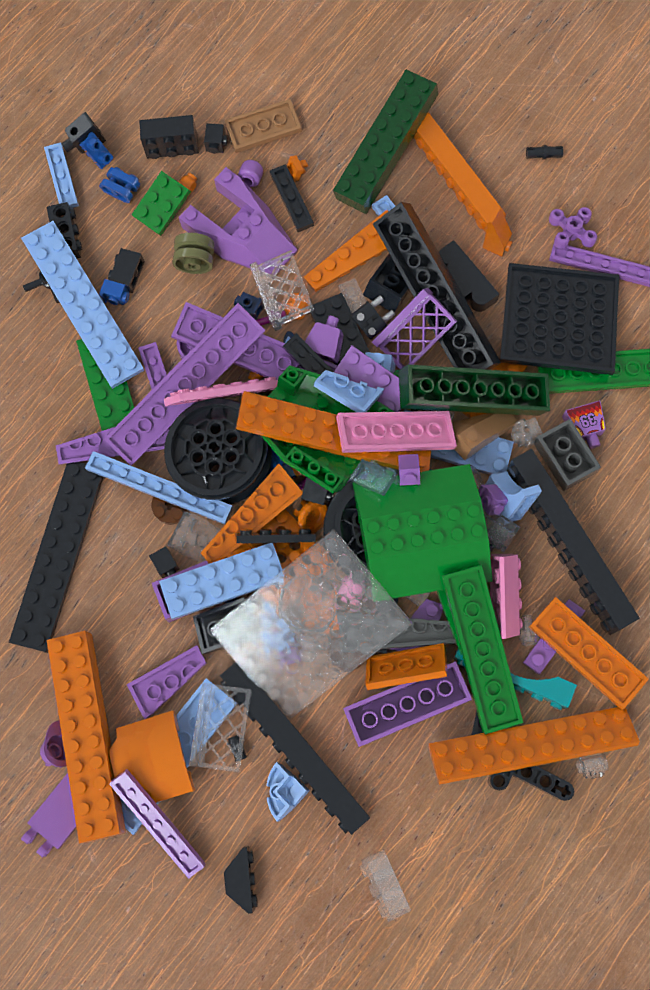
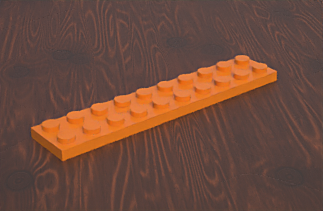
M243 391L236 423L237 430L399 470L398 455L418 454L420 472L429 471L431 450L342 453L336 414Z
M615 707L506 728L489 734L480 733L429 743L428 748L440 785L638 746L640 741L626 707L623 710Z

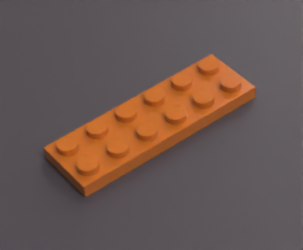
M557 597L552 599L529 626L532 631L621 710L629 704L649 680Z

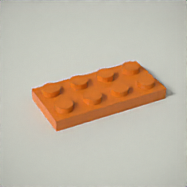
M444 643L368 656L366 660L365 685L367 690L447 677V658Z

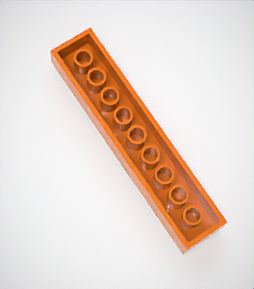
M81 631L47 640L79 844L125 834L126 828L121 799L110 786V782L114 779L109 755L111 741L92 634L87 631Z

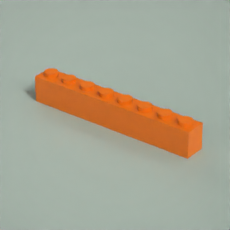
M428 112L413 136L416 144L426 153L428 161L433 162L436 166L438 174L445 178L447 186L454 190L457 199L466 206L468 214L475 218L478 227L486 233L489 220L496 207H501ZM501 208L504 217H506V213H505L504 210Z

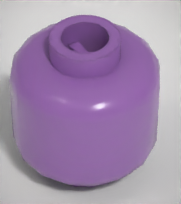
M246 160L242 163L238 176L249 187H255L260 183L263 167L257 161Z

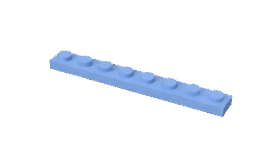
M94 451L85 467L90 472L224 525L227 523L233 509L232 505L219 500H206L194 497L181 489L176 483Z

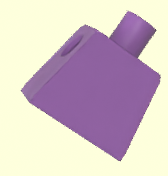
M329 316L326 325L319 322L315 323L305 342L321 359L338 364L343 333L340 329L336 328L339 319Z

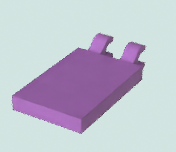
M68 773L27 822L31 828L21 838L26 844H31L38 834L42 835L47 841L36 852L42 858L46 857L53 847L60 849L77 828Z

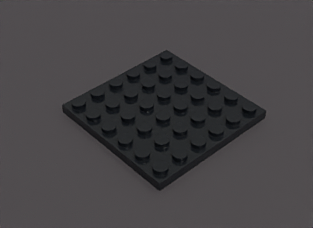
M509 263L500 361L510 364L613 375L616 359L619 275Z

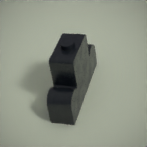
M454 240L439 251L441 258L465 300H470V305L474 311H485L498 301L499 293Z

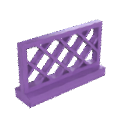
M429 288L423 289L372 341L385 354L393 356L395 365L399 369L404 367L400 362V355H409V364L414 365L457 322L448 310L432 295L433 292ZM430 300L436 305V313H426V304ZM415 315H423L422 326H413ZM426 315L436 316V326H426ZM439 316H446L451 322L446 327H439ZM403 328L410 329V339H400V331ZM413 329H422V339H413ZM426 329H435V338L433 340H426ZM390 341L397 342V352H390L386 345ZM400 342H410L409 352H400ZM413 342H422V351L420 353H413Z

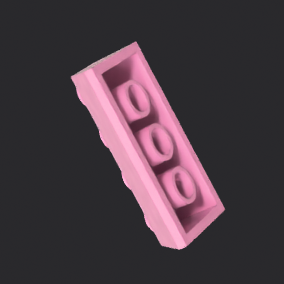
M490 554L492 570L490 598L501 639H507L520 635V630L522 629V619L519 618V610L522 608V601L519 598L521 579L518 578L521 561L516 554Z

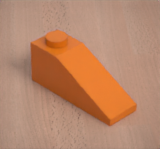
M496 207L489 220L482 248L502 257L504 252H508L513 242L510 241L512 232L501 208Z

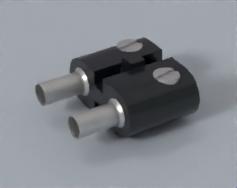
M381 296L371 303L367 301L351 314L353 320L370 340L387 327L386 322L395 316L392 310L383 317L377 313L375 307L384 301Z

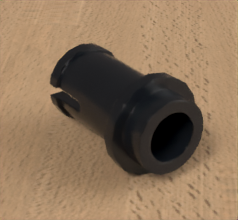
M239 734L228 738L229 743H227L231 747L235 762L247 758L241 742L242 738L239 737Z

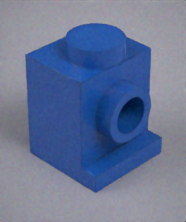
M107 279L104 280L99 292V296L105 304L108 301L113 305H124L128 302L130 296L125 284Z

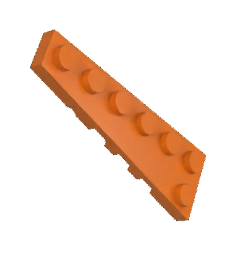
M388 210L383 212L304 276V280L315 292L333 283L338 278L347 275L359 265L366 264V261L373 257L380 256L382 252L387 250L373 223L389 212Z
M280 464L272 470L202 550L201 554L209 564L226 558L227 554H231L243 544L236 543L235 533H240V530L250 529L252 533H256L302 495L301 489Z

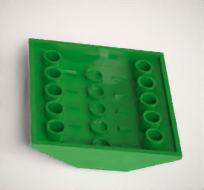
M470 464L420 472L419 485L400 486L399 475L352 483L373 602L445 590L441 575L476 565H482L486 583L492 582L488 532L481 498Z

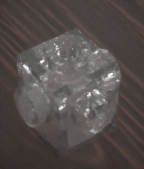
M535 417L529 420L521 419L513 426L511 438L514 443H517L519 448L523 446L528 448L536 444L537 436L543 433Z

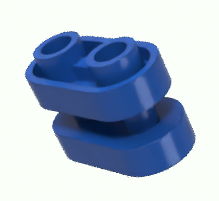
M111 167L106 174L109 180L103 179L99 184L100 189L118 200L130 203L133 198V194L130 191L137 192L140 187L139 179L133 174L128 175L118 167Z

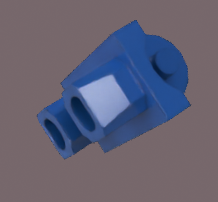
M90 132L88 137L80 144L86 155L100 169H103L113 159L112 154L93 132Z

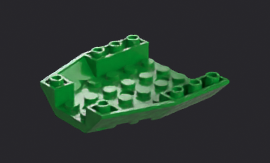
M290 365L279 376L277 387L268 396L336 415L338 413H356L314 387L315 380L320 374ZM376 401L367 412L394 411ZM262 436L283 462L331 493L341 491L364 462Z

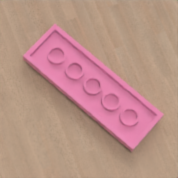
M269 377L260 381L259 379H254L245 383L240 381L230 383V385L218 384L209 388L203 386L193 390L182 389L170 393V397L164 398L165 406H172L213 398L241 396L243 391L254 394L268 392L277 387L278 380H276V377Z
M449 411L338 413L336 416L342 453L454 450L457 446Z

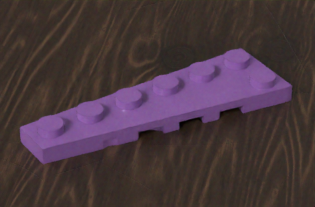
M115 427L56 445L58 463L65 464L89 460L93 451L107 457L120 456L104 440ZM169 429L146 452L163 450Z

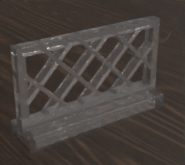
M291 250L258 265L257 262L250 264L266 313L275 331L282 329V324L314 310ZM291 259L288 267L281 265L283 260ZM270 266L275 267L272 274L265 273L264 269ZM279 269L286 270L283 277L276 276ZM290 272L296 273L293 281L287 279ZM273 280L280 281L277 288L270 287ZM284 283L291 284L288 292L281 290ZM295 286L302 288L299 295L292 293ZM278 294L285 295L282 303L276 301ZM290 297L296 299L293 306L286 304ZM301 300L308 303V306L305 308H297ZM284 308L291 310L289 315L281 317Z
M202 683L189 766L240 772L251 689ZM215 689L223 690L228 696L219 704L214 698ZM238 692L246 693L245 702L238 707L232 697ZM230 699L236 709L226 715L220 706ZM219 708L224 718L215 724L211 719V713ZM239 711L243 719L242 723L235 727L229 717ZM227 720L233 730L223 736L217 726ZM216 729L221 739L212 745L208 740V733ZM233 732H236L240 739L239 743L232 748L226 738ZM224 740L230 750L220 757L214 747ZM212 749L218 760L212 764L204 763L205 754ZM231 752L237 758L235 767H229L223 761V758ZM220 761L223 764V766L216 764Z

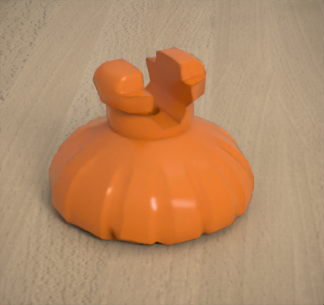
M305 500L301 501L300 504L303 507L299 511L295 509L293 514L298 518L300 529H311V532L315 533L324 525V519L328 510L327 505L311 501L306 502Z

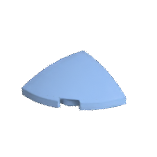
M276 762L271 769L266 785L270 787V797H267V803L277 822L282 820L310 791L279 762Z

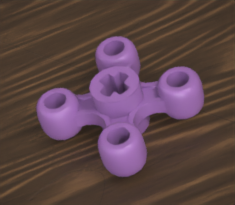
M580 208L576 216H570L569 218H566L560 209L551 211L549 223L553 226H561L563 232H559L554 239L556 248L564 249L567 247L569 240L577 238L582 241L585 247L595 245L597 241L596 232L593 230L587 231L583 228V225L587 224L592 216L589 208Z

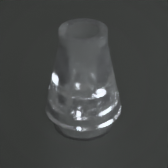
M521 616L522 629L519 635L521 644L525 646L537 644L539 636L529 628L533 622V616Z

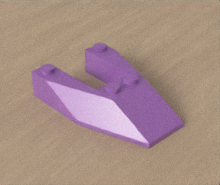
M225 167L214 179L216 189L241 209L222 229L190 205L179 216L181 227L189 233H199L210 237L214 241V253L222 259L275 277L295 255L297 248L269 207L239 176Z

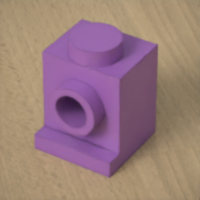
M496 484L481 485L478 492L483 509L488 515H500L508 502L507 497Z

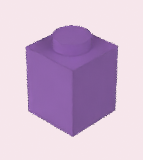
M418 454L398 455L400 486L419 485L420 466Z

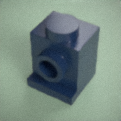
M245 292L241 296L238 295L234 301V306L239 303L255 320L258 319L264 307L262 298H256Z

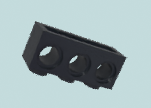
M68 202L47 206L49 222L54 221L68 246H72L70 249L76 259L81 258L80 251L83 248L80 239H77L79 229L77 224H74V219H76L74 208H70Z

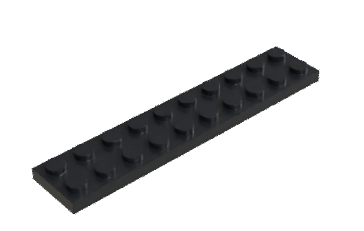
M72 462L66 464L8 643L48 653L47 640L53 638L103 480V476L86 470L87 464Z

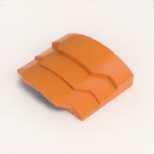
M169 711L116 728L117 739L109 750L114 778L128 769L155 803L195 791L191 772L187 770L178 731L180 729L175 711Z

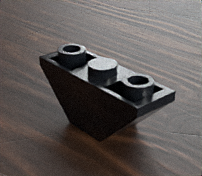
M244 846L224 871L225 893L248 914H252L254 908L258 906L257 894H253L252 885H256L255 872H251L250 865L254 863L253 850L249 851V846Z

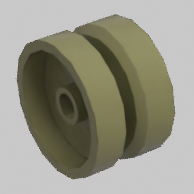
M189 232L175 237V252L172 264L177 270L190 274H203L211 271L213 268L214 241L204 234Z

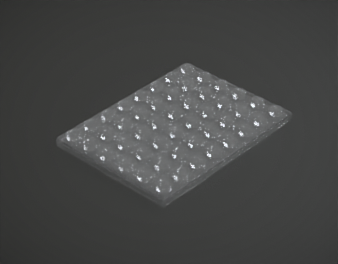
M333 529L212 626L209 631L257 687H261L286 718L290 720L411 626L412 622Z

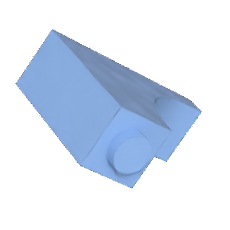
M507 471L491 474L485 485L496 484L508 499L504 510L500 514L504 524L521 520L542 492L539 485L525 489L521 488L512 480Z

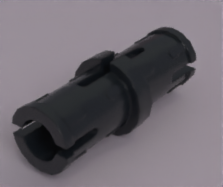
M542 145V147L526 148V159L542 158V160H546L547 158L563 157V146Z

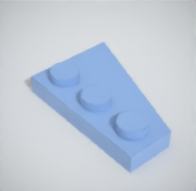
M327 370L314 383V387L356 413L367 412L384 391V388L377 387L375 389L367 386L365 382L360 381V383L350 381L346 376Z

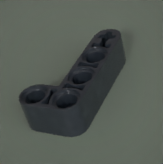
M538 766L529 767L530 775L527 778L521 775V769L491 774L488 777L489 786L498 791L506 789L513 776L559 800L567 801L574 796L572 784ZM496 775H500L503 778V784L500 787H496L493 783ZM543 775L549 779V784L546 787H542L540 784V778ZM555 785L565 787L567 794H562L561 791L553 789Z

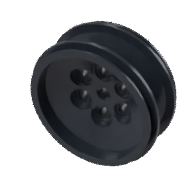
M226 398L203 400L185 409L172 423L165 440V463L172 479L188 494L200 499L219 500L231 505L251 496L267 477L272 463V448L261 435L236 429L240 408L239 402ZM216 428H221L218 434H213ZM200 437H204V441L197 444V440ZM232 437H237L236 442L229 443V440ZM216 447L220 448L217 452L213 451ZM232 455H237L234 462H229V458ZM203 456V460L196 463L197 457ZM220 465L218 471L212 472L213 466Z

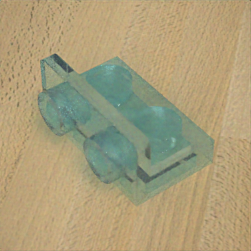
M364 459L360 461L350 477L353 483L385 496L392 483L398 485L400 482L393 469L389 467L382 468L375 461L370 460L368 462Z

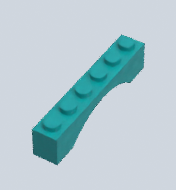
M457 649L454 660L457 661V665L466 668L463 656L460 655ZM510 673L515 691L520 693L526 691L532 694L531 698L540 702L544 699L550 702L551 707L558 710L569 707L577 687L576 684L560 677L533 680Z

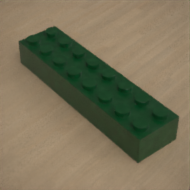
M407 69L404 71L334 187L333 192L337 200L364 214L368 213L439 95L437 83Z
M411 364L399 370L400 409L540 416L550 411L548 374Z

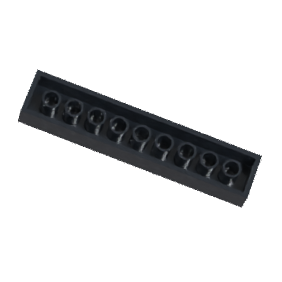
M400 202L373 223L414 298L423 289L429 288L433 292L432 295L457 320L438 340L453 367L493 369L501 363L500 359L411 203ZM431 300L426 304V313H436V305ZM426 315L429 325L436 326V316ZM439 316V327H446L451 322L446 316Z
M530 449L512 459L507 468V472L512 480L523 489L539 485L542 490L528 511L537 518V524L541 531L546 532L550 546L556 548L559 553L558 558L563 565L566 564L569 569L568 574L570 578L578 583L580 594L587 598L591 604L589 607L592 613L600 618L602 629L612 635L640 619L534 451Z

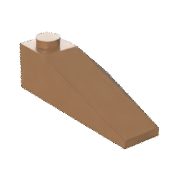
M486 413L455 421L452 423L457 445L454 450L466 460L517 425L519 421L512 414Z

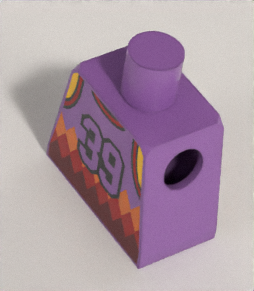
M600 400L565 410L562 416L564 422L571 419L583 440H587L589 448L593 449L600 446L598 436H601L606 430Z

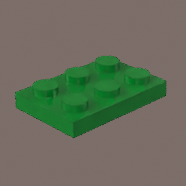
M161 171L132 213V216L162 236L191 191Z

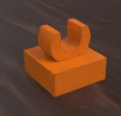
M297 155L290 156L286 165L294 182L299 181L301 175L306 172L304 168L308 167L306 160L299 161Z

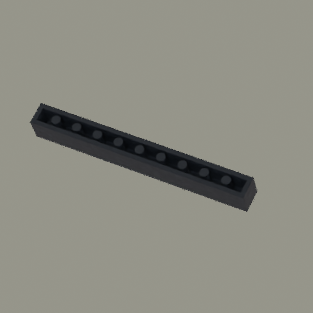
M239 660L220 675L223 679L220 682L227 691L231 689L235 694L233 699L240 707L244 705L248 709L246 712L247 716L253 722L257 720L261 725L258 729L266 738L268 736L274 741L272 746L278 753L283 752L286 755L285 761L291 769L296 767L300 772L298 775L300 780L305 785L308 783L313 788L311 793L318 801L322 799L327 805L325 810L331 817L336 816L340 820L338 825L345 834L349 831L352 835L370 819V816Z

